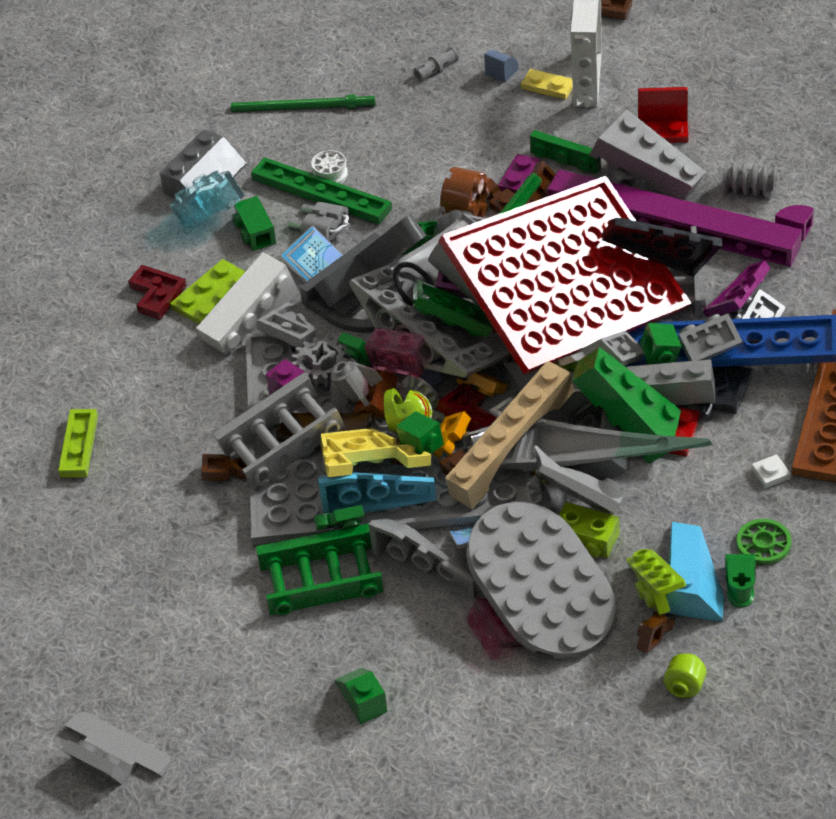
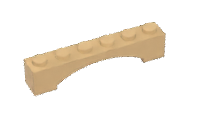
M547 361L445 477L451 498L470 509H473L489 491V485L499 466L521 436L542 416L553 409L558 411L574 391L570 372L550 361Z

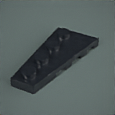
M615 217L602 231L601 239L604 242L692 277L722 247L721 238Z

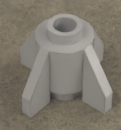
M342 361L334 367L331 374V402L338 411L349 404L347 399H350L352 402L361 400L366 407L370 404L365 398L369 392L368 383L373 387L382 378L376 369L352 361Z

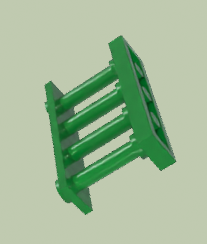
M369 524L256 546L260 570L270 571L274 593L266 595L269 614L287 615L294 610L358 597L371 598L376 596L377 593L384 592L381 571L371 573L366 555V550L372 549ZM354 553L360 576L343 579L338 556ZM326 559L331 582L314 585L309 562ZM296 564L299 568L303 587L286 591L281 568Z

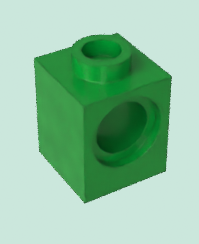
M647 323L640 341L647 364L675 363L682 346L674 325Z

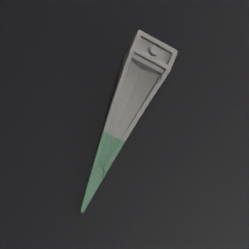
M540 418L516 442L498 470L521 469L523 472L537 470L536 458L532 451L535 445L556 464L563 467L706 447L713 444L708 438L622 432Z

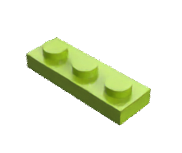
M70 409L58 469L60 478L88 477L98 421L97 409Z

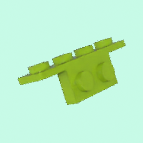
M641 549L634 552L633 556L627 558L626 561L636 574L638 582L634 583V587L639 599H644L647 607H652L659 615L669 612L670 607L665 594L685 587V580L653 549Z

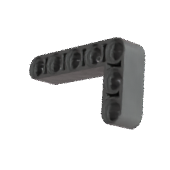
M409 214L359 254L317 283L314 288L330 308L353 291L349 285L351 279L391 263L423 239L426 234L414 217Z

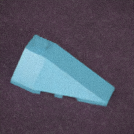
M352 472V475L335 477L324 475L317 477L323 514L333 513L334 510L362 505L364 513L436 501L435 481L432 477Z
M672 522L668 564L685 580L686 586L665 594L670 607V611L667 613L710 621H722L724 594L701 527Z

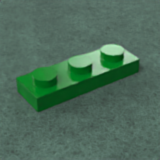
M536 130L530 134V153L535 154L537 157H546L562 165H571L583 172L589 171L597 174L601 169V157L596 159L589 155L593 148Z

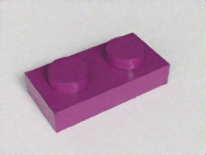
M516 154L498 184L500 191L503 192L508 188L515 194L527 177L531 175L535 164L540 162V159Z

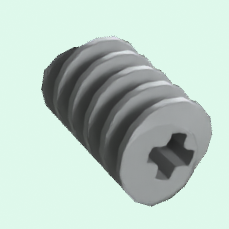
M726 162L722 181L723 192L728 193L732 186L734 194H738L742 188L743 194L748 196L752 189L754 196L758 197L762 190L764 197L768 198L772 191L773 195L775 193L777 167L774 166L772 172L768 173L767 165H764L761 172H758L757 164H754L752 169L748 171L746 163H743L741 169H738L736 162H733L731 168L727 167Z

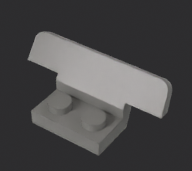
M621 331L603 337L585 346L573 355L559 359L558 363L559 366L578 361L598 347L613 356L623 366L641 360L644 353L641 346L626 331Z
M87 712L77 713L64 724L67 728L86 738L84 741L80 740L79 744L67 740L62 751L74 760L120 784L124 783L138 764L160 776H163L170 766V756L167 753Z

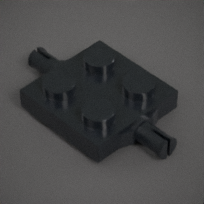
M742 366L712 367L715 382V402L695 404L702 406L698 417L701 420L705 417V421H708L714 409L737 414L751 381L753 369Z

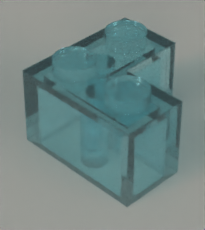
M214 171L208 176L201 174L196 177L189 189L184 188L175 194L176 199L169 206L182 226L190 229L200 226L216 212L229 210L245 195L230 171L221 173Z

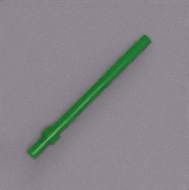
M350 94L338 98L231 103V112L333 107L356 109V106H375L376 99L375 96L356 97V94Z

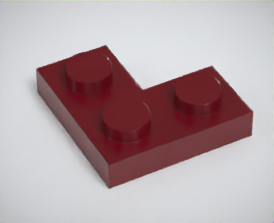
M141 265L128 281L130 289L145 293L136 305L138 313L159 320L171 307L170 303L187 287L186 279L145 265Z
M462 383L439 400L436 408L445 417L464 411L471 418L467 426L470 432L491 426L497 419L494 415L480 408L486 395L465 383Z

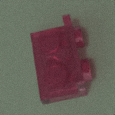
M376 327L364 346L373 369L421 377L425 370L419 354V349L424 342L423 335Z
M487 598L475 600L466 620L491 660H497L504 648L525 647L511 635Z

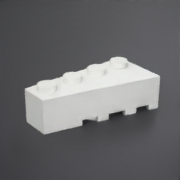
M263 252L196 327L202 340L222 353L227 354L246 338V334H251L257 329L258 319L294 298L299 291L287 266Z

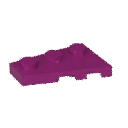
M763 260L746 267L702 310L707 317L719 314L721 317L741 309L771 269L766 261Z

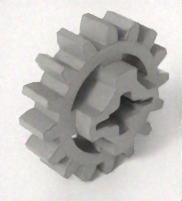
M315 337L313 338V343L304 341V348L296 347V354L291 356L292 364L304 371L311 382L314 383V388H317L320 383L328 387L334 367L342 361H350V357L343 352L345 349L342 345L338 346L337 339L328 342V337H324L322 341H318Z

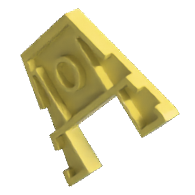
M373 428L321 434L320 446L327 477L352 475L353 466L357 465L360 461L381 463L387 458H396L407 468L431 466L430 453L424 451L422 454L415 453L414 446L409 444L397 445L396 438Z

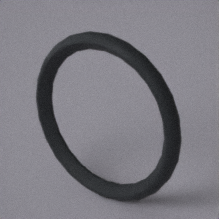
M402 262L394 269V284L401 298L409 306L413 307V301L401 287L399 281L400 270L404 267L412 268L428 284L435 285L421 267L411 262Z

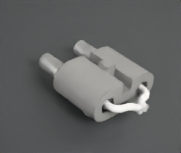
M318 202L315 206L303 204L301 211L308 213L303 221L290 219L288 223L289 228L301 230V234L305 233L313 225L328 241H332L339 231L350 227V223H348L349 210L345 206Z

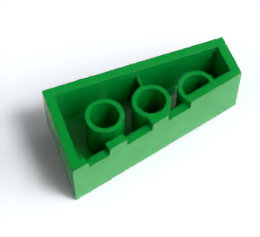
M598 347L577 361L572 382L595 407L601 406L605 410L607 420L613 426L618 424L624 432L675 436L681 410L614 359L613 356ZM669 452L643 455L642 458L647 463H652Z

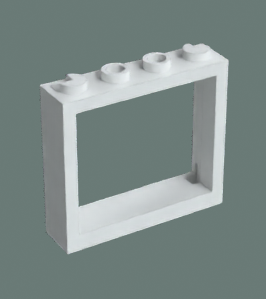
M574 0L571 24L573 107H598L602 57L601 0Z

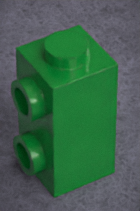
M258 195L235 202V214H232V219L236 229H242L240 230V235L244 245L249 244L252 251L276 244L274 226Z

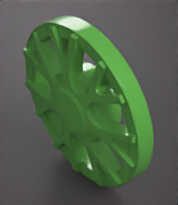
M756 519L740 528L737 534V548L740 554H750L747 551L754 548L757 551L755 553L756 564H773L781 561L788 555L791 549V535L787 528L777 521ZM769 526L775 529L772 533L771 531L765 530L766 527ZM756 527L758 531L753 535L749 529ZM785 536L786 540L776 542V537ZM741 539H752V543H741ZM776 546L783 549V551L777 553L773 549ZM769 552L770 557H761V553Z

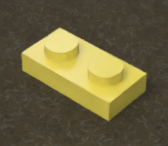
M530 69L521 82V89L566 100L573 89L572 78Z

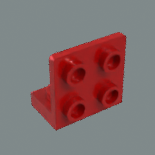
M639 88L638 119L669 143H687L688 88Z

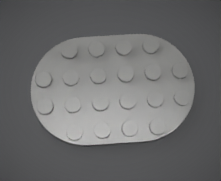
M511 502L498 505L488 510L478 519L469 537L466 549L467 563L474 580L511 635L529 650L535 653L538 650L553 655V658L557 659L579 657L597 647L604 640L613 624L616 611L615 598L608 580L569 524L553 511L526 502Z

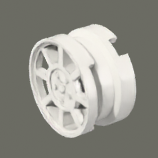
M335 150L322 151L316 154L311 161L314 175L340 184L346 180L348 175L346 158L341 152Z

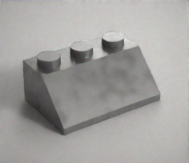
M203 129L160 172L163 193L204 209L247 163L223 136Z

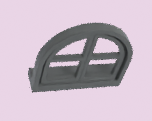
M374 232L301 285L302 304L340 329L359 333L377 332L370 319L351 318L363 309L360 302L346 313L341 314L326 305L314 286L378 239L380 235Z

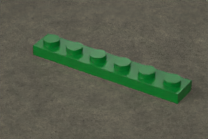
M265 157L251 171L252 180L317 203L324 202L345 206L348 208L349 214L376 224H380L392 210L391 201Z

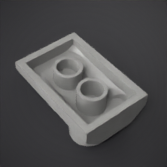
M537 445L532 448L537 462L535 476L598 511L615 514L624 496V493L620 491L622 486L609 478L601 481L580 471L560 467Z

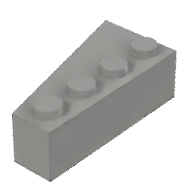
M627 109L598 138L589 154L596 159L601 157L610 162L609 166L617 170L620 167L632 173V178L638 181L645 180L653 184L654 189L669 197L685 200L692 193L706 173V171Z

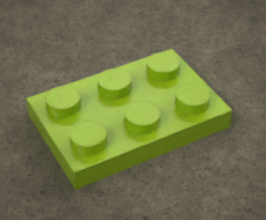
M221 259L170 303L171 309L199 325L246 271Z

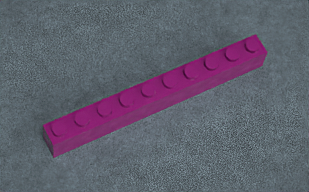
M559 169L548 187V197L594 181L597 178ZM610 182L634 219L638 222L691 232V226H696L697 234L721 238L722 247L720 249L789 267L792 266L800 250L802 229Z

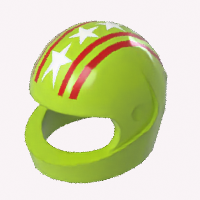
M396 389L386 390L384 394V413L388 428L392 433L398 434L396 426L415 411L432 419L431 403L420 392L410 390L406 400L403 402Z

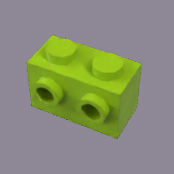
M565 501L559 516L573 529L591 557L601 556L608 559L620 534L619 516Z

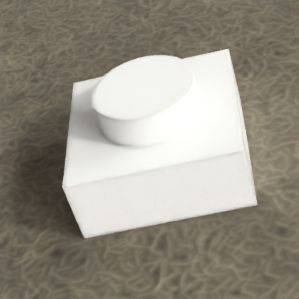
M777 454L752 464V471L765 489L790 479L791 473Z

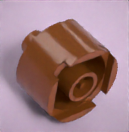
M452 167L449 172L453 173L450 178H445L441 190L440 206L445 207V212H442V215L452 210H460L484 218L488 210L486 198L487 193L492 188V179L487 178L484 172Z

